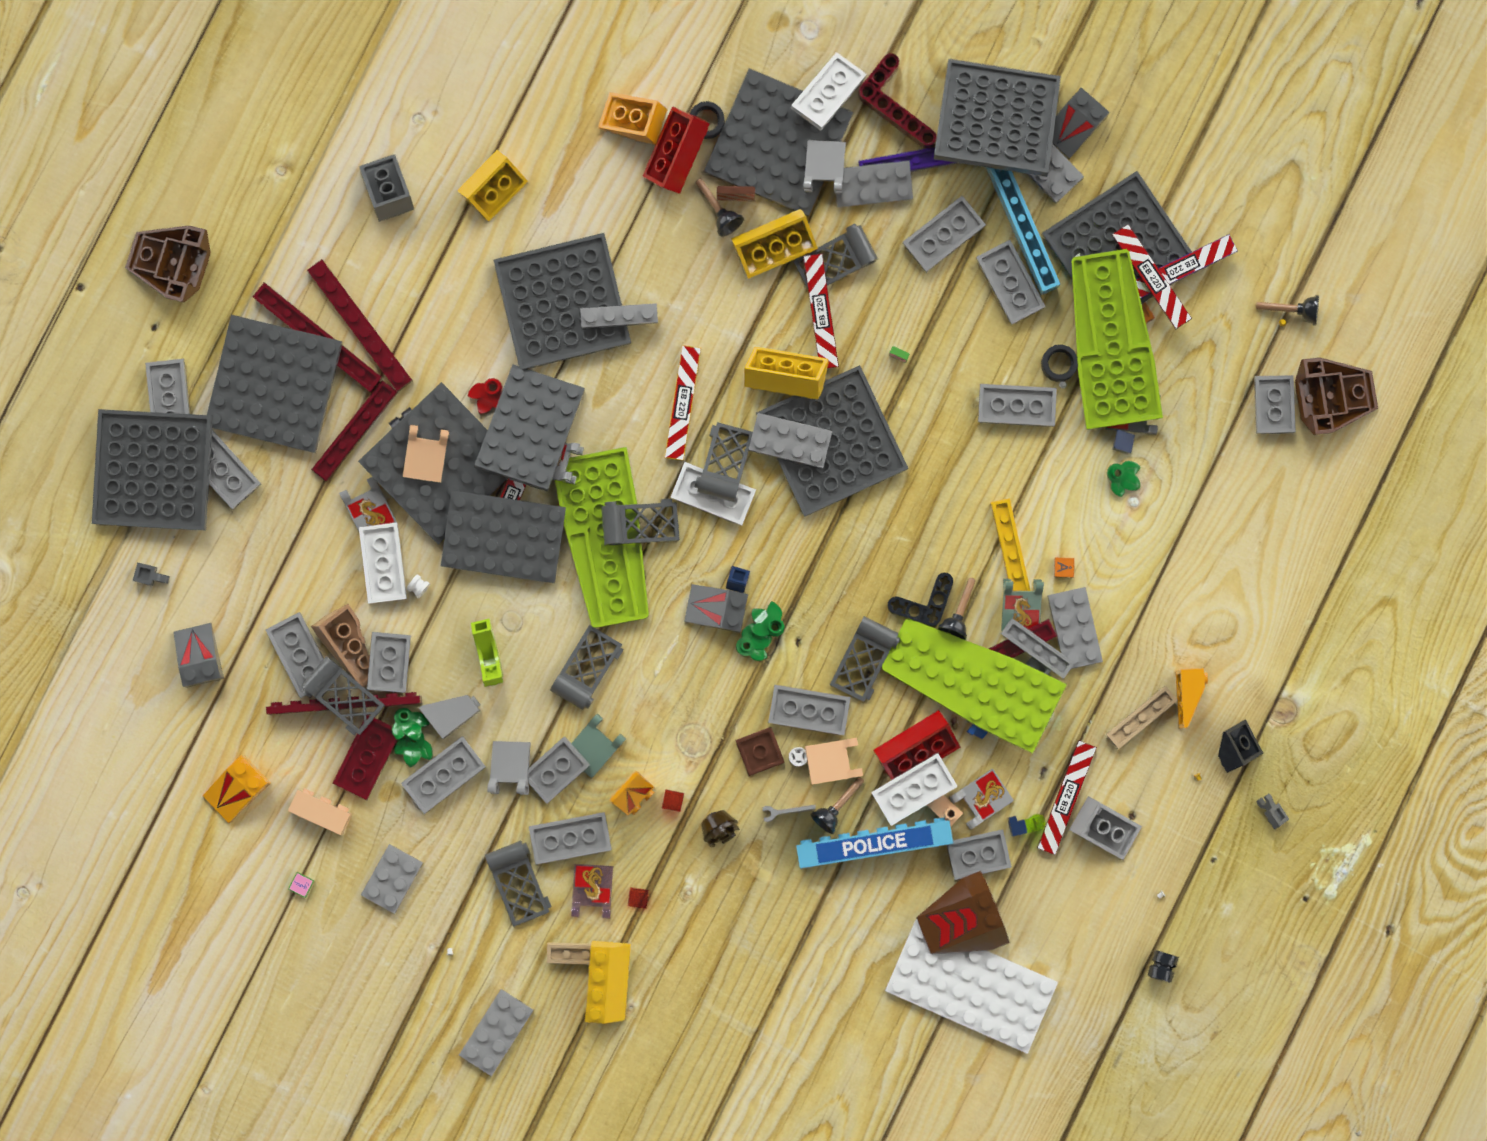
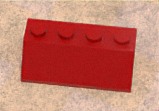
M672 106L643 173V177L664 189L680 194L710 123Z
M938 710L873 751L892 781L937 753L943 759L961 747L950 725Z

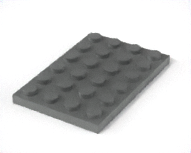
M512 364L477 457L475 468L548 492L585 388L529 369L522 370L519 366Z
M452 490L441 566L555 583L566 507Z

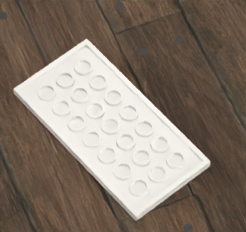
M915 920L885 991L1028 1054L1058 982L989 951L931 954L919 923Z

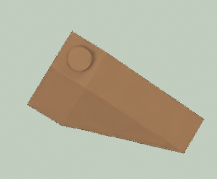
M345 604L325 615L313 624L311 628L348 675L364 687L368 681L370 655L367 653L365 638L361 633L360 621L349 604Z

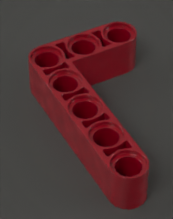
M888 53L861 85L859 99L924 149L932 148L937 138L934 130L882 92V89L899 67V57L894 53ZM893 60L896 65L888 67L885 62ZM882 75L884 80L877 82L874 80V76ZM869 89L873 94L870 97H866L862 92ZM879 101H885L888 106L886 108H880L877 105V103ZM895 112H899L903 118L896 120L892 115ZM915 124L918 129L910 131L907 126ZM929 135L933 141L926 143L923 141V136Z

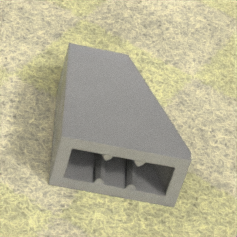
M469 695L423 705L419 708L442 739L448 737L481 711L478 708L480 706L478 700L474 696L471 698Z

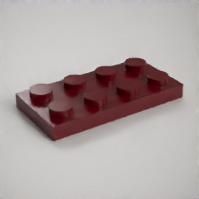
M374 718L361 735L357 733L332 784L368 800L397 742L392 734L393 726Z

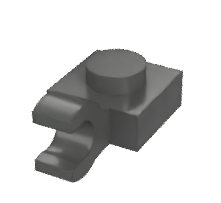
M137 562L133 581L153 586L154 580L168 584L170 576L156 573L158 567Z
M1270 794L1264 796L1266 802L1262 797L1257 800L1258 806L1267 810L1264 814L1274 829L1289 820L1279 803L1275 804Z

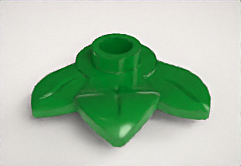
M1125 461L1122 464H1112L1108 467L1107 477L1111 481V490L1115 495L1122 497L1125 489L1130 491L1140 489V480L1135 475L1139 471L1140 465L1133 461ZM1116 470L1119 471V475L1117 477L1115 476Z
M771 601L767 610L752 609V619L756 624L751 628V631L760 637L767 635L772 637L780 636L785 629L784 623L781 620L783 614L781 608ZM772 625H777V626H778V630H777V631L772 630L771 626H772Z
M752 623L742 630V638L737 641L736 650L742 656H749L755 661H762L767 658V653L764 649L770 645L772 636L760 637L755 635L751 628L756 623ZM743 644H748L749 649H744Z
M400 708L394 715L395 723L392 727V734L396 740H400L406 735L412 740L419 741L421 727L428 726L430 722L420 712H412L407 708ZM405 714L407 715V718L402 719L401 715Z
M422 732L420 740L417 742H412L405 735V738L398 740L395 744L394 753L403 754L404 761L409 767H413L420 760V757L427 760L432 759V746L424 740Z

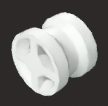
M417 574L406 590L414 592L415 596L420 598L428 589L430 583L421 580V576Z
M796 747L789 753L791 764L799 767L807 762L805 749Z

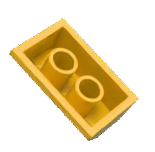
M496 150L457 191L489 222L527 184L528 180L506 156Z

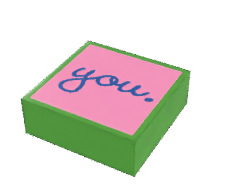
M892 346L889 353L890 356L905 363L910 355L908 352Z
M297 872L288 890L306 898L315 880Z

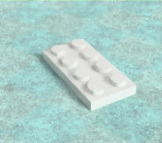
M836 52L791 105V109L816 128L822 130L863 82L867 74Z
M684 462L671 498L742 526L756 489L739 483L734 502L698 493V488L694 486L697 476L701 477L703 469Z
M398 523L359 527L368 604L407 599Z
M937 753L871 793L892 826L958 786Z

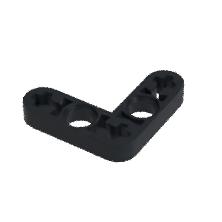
M945 572L937 576L927 606L895 596L889 599L887 603L888 610L895 615L912 619L928 626H936L941 621L953 585V577ZM944 576L948 577L947 580L950 581V584H946L944 590H947V594L942 591H936V587L941 588L942 582L939 579H943ZM941 594L944 597V602L941 605H936L933 602L934 595ZM898 600L899 605L905 606V602L908 603L905 614L901 613L903 611L901 608H897L896 611L893 610L891 602ZM930 605L935 608H941V612L936 611L935 617L938 620H934L933 623H930V619L927 618V615H931L933 609L929 608ZM911 606L919 608L920 613L918 616H910L909 608Z

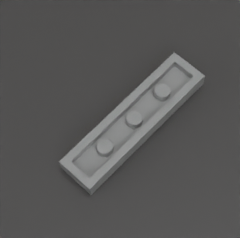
M657 303L580 308L582 329L658 323Z
M1013 618L1010 619L1000 633L1063 679L1075 664Z

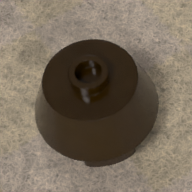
M725 810L709 814L701 823L704 841L710 847H715L717 842H722L723 844L736 836L734 832L740 830L737 825L738 821Z

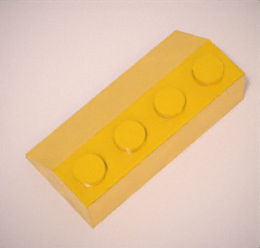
M801 209L731 238L748 279L818 249L807 218Z
M754 347L744 368V387L784 393L791 396L807 397L809 399H819L824 387L828 359Z
M592 941L585 1022L606 1024L625 1020L631 944Z

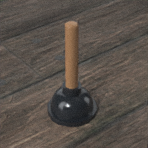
M698 179L696 185L717 212L716 226L718 235L721 237L727 236L737 230L742 225L744 217L734 211H727L725 208H722L704 181Z
M1319 295L1309 297L1304 300V303H1298V305L1257 302L1255 306L1258 310L1296 312L1297 315H1302L1305 321L1316 326Z
M974 578L968 579L956 613L953 614L952 618L945 619L938 626V630L966 640V626L962 622L964 619L963 613L976 582Z
M858 777L833 806H830L828 809L820 808L816 812L813 811L810 814L812 819L823 830L833 835L838 824L836 817L839 814L838 811L864 783V780Z

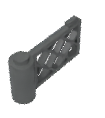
M853 224L847 227V232L818 247L817 250L803 255H815L822 250L830 252L827 263L824 262V265H826L825 274L828 266L837 268L838 272L834 278L826 277L828 280L827 286L878 260L861 225ZM843 240L846 246L844 253L833 251L835 243ZM832 253L843 256L840 266L829 264ZM801 256L793 261L808 288L807 278L804 274L806 271L799 264V262L804 260V257ZM845 257L853 259L856 266L851 269L842 268Z
M717 422L716 426L712 425L709 437L713 438L701 477L697 476L694 486L698 488V493L731 502L735 501L749 452L752 431ZM719 429L728 431L730 436L721 440L718 435ZM745 435L748 436V441L740 445L735 437ZM733 439L737 447L728 451L724 443ZM721 445L725 453L716 457L713 449ZM739 450L743 458L735 462L731 454ZM728 456L732 464L723 468L719 460ZM715 462L720 468V471L716 473L707 471L708 466ZM734 467L738 472L737 479L729 477L726 471Z
M661 499L660 503L616 505V502H605V506L601 507L604 545L680 540L677 503L672 502V499ZM664 507H672V516L669 520L660 513ZM646 508H650L656 513L650 521L642 514ZM625 509H632L638 514L632 522L625 517ZM639 516L647 523L642 531L633 524ZM657 516L666 522L660 530L652 523ZM649 525L658 532L653 538H649L643 533ZM667 525L674 529V537H667L662 532ZM630 527L639 533L635 539H627V530Z
M864 616L830 685L863 702L865 699L870 700L874 689L871 687L891 647L896 648L900 640L897 637L898 633ZM857 638L865 642L867 650L856 653L854 644ZM868 644L874 647L869 649ZM877 648L884 651L882 658L873 662L870 651ZM868 652L871 663L860 666L857 655ZM855 656L858 667L847 670L845 664L847 658ZM872 665L874 674L872 677L865 679L861 668ZM859 669L863 680L852 683L848 672ZM846 673L850 684L841 686L835 682L839 675ZM864 682L866 690L863 696L855 693L853 685Z
M589 625L564 668L554 681L550 691L582 710L585 707L589 709L594 700L592 694L614 658L618 660L624 650L621 648L622 644ZM590 631L598 635L599 642L588 645L587 636ZM611 642L617 646L613 653L605 654L602 644ZM600 645L603 655L592 658L589 647ZM587 648L589 659L578 661V651ZM604 658V668L595 671L593 660ZM590 661L593 671L582 674L580 663ZM577 664L580 675L570 676L565 672L569 666ZM594 674L595 683L590 688L584 684L583 677Z
M327 656L301 685L303 687L302 692L309 698L314 696L347 724L346 729L354 736L356 733L361 735L385 706ZM341 674L347 678L348 687L337 688L336 680ZM359 688L362 691V699L352 700L351 689ZM348 689L349 700L338 701L337 690ZM327 691H334L335 702H326L322 696ZM365 701H374L379 706L374 712L366 713ZM363 702V713L353 714L352 703ZM349 703L350 714L342 715L339 713L338 704ZM364 715V724L358 729L353 724V716Z
M521 840L485 854L486 861L493 874L513 927L549 913L548 908L552 907L548 896H543L527 854L530 853L527 843H522ZM527 865L529 872L526 878L515 874L518 866ZM503 872L511 874L512 877L509 884L506 885L500 882L498 874ZM514 876L525 880L521 890L510 886ZM526 882L535 885L536 890L533 896L523 892ZM508 889L519 893L515 903L507 900L506 894ZM521 894L532 898L528 908L517 904ZM533 900L541 902L544 910L539 912L530 910ZM515 907L526 911L524 918L515 920L513 915Z

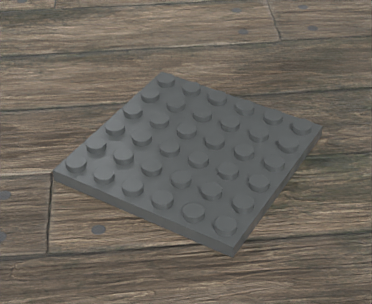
M948 59L933 159L1047 177L1061 76Z
M749 68L704 173L735 186L755 187L756 195L793 211L801 209L805 216L809 217L824 181H813L812 192H804L808 140L841 142L854 112L841 107L825 127L819 130L791 109V105L801 95L802 90Z
M1138 171L1042 233L1072 280V259L1079 253L1080 256L1121 250L1112 234L1129 224L1158 268L1192 252ZM1133 268L1134 274H1135V279H1137V278H1139L1140 276L1138 275V273L1136 272V270ZM1152 294L1141 298V304L1153 297Z
M604 233L493 259L520 369H530L631 344L627 326L583 329L581 327L580 308L622 306Z
M231 315L207 415L213 416L212 428L316 453L343 342Z
M860 365L826 380L819 399H809L795 395L756 413V415L761 413L832 431L823 469L777 458L804 517L909 469Z
M442 382L358 461L437 544L445 539L452 490L490 496L507 479L475 468L477 457L488 430ZM410 425L418 426L417 438L439 441L441 429L449 431L441 483L403 477Z
M98 409L92 524L206 531L213 416Z

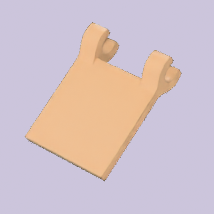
M410 425L403 477L441 483L449 431L441 429L439 441L417 438L418 426Z
M857 738L805 746L811 785L863 776L862 768L850 770L847 747L858 745Z

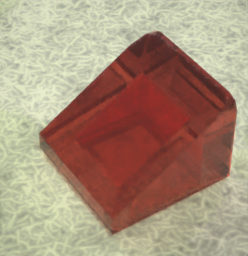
M665 790L662 808L681 812L684 793Z
M630 887L628 906L647 909L649 890Z

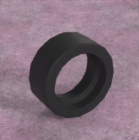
M700 102L692 108L690 114L697 116L700 111L706 109L716 113L718 117L717 126L711 131H707L704 139H713L721 133L724 127V113L713 102Z
M1063 344L1050 347L1044 353L1041 360V368L1044 375L1056 382L1070 379L1078 367L1075 351ZM1056 352L1065 353L1071 360L1070 369L1064 374H1056L1049 368V358Z

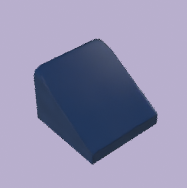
M1117 430L1112 450L1131 454L1135 435Z
M732 566L726 589L744 593L750 571Z

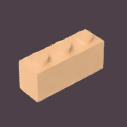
M306 788L303 791L297 790L288 809L289 812L339 835H343L352 816V813L348 812L349 808L341 804L338 807L331 804L332 800L323 796L319 799L313 796V791Z

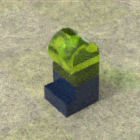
M1033 814L1027 819L1018 821L1016 816L1007 818L1012 837L1042 830L1046 824L1045 818L1040 814Z

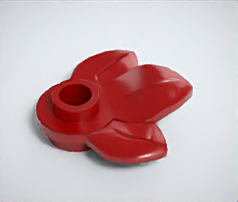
M490 378L485 383H476L469 390L468 397L478 399L477 408L480 414L489 412L493 407L496 409L502 394V384L498 379ZM491 385H496L495 391H490Z

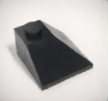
M1246 719L1223 732L1218 757L1227 773L1244 766L1263 754Z

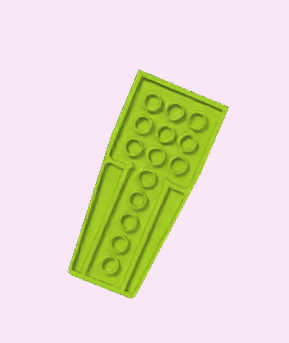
M1123 249L1074 257L1072 259L1077 360L1086 429L1163 418L1155 360L1129 251Z
M627 447L570 457L566 472H571L572 476L577 477L575 484L555 480L559 505L566 507L564 527L591 625L594 628L646 619L649 616L642 543L604 545L601 507L605 506V502H616V505L637 504ZM625 509V517L632 522L638 514L632 509ZM639 517L633 523L638 529H640ZM630 527L627 530V539H635L639 533Z
M906 619L897 635L900 640L896 648L891 647L882 665L883 671L978 728L1033 754L1067 684L1016 659L912 619Z

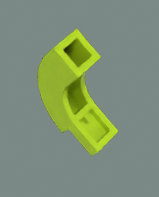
M490 619L472 622V635L479 656L484 687L503 683L501 661Z

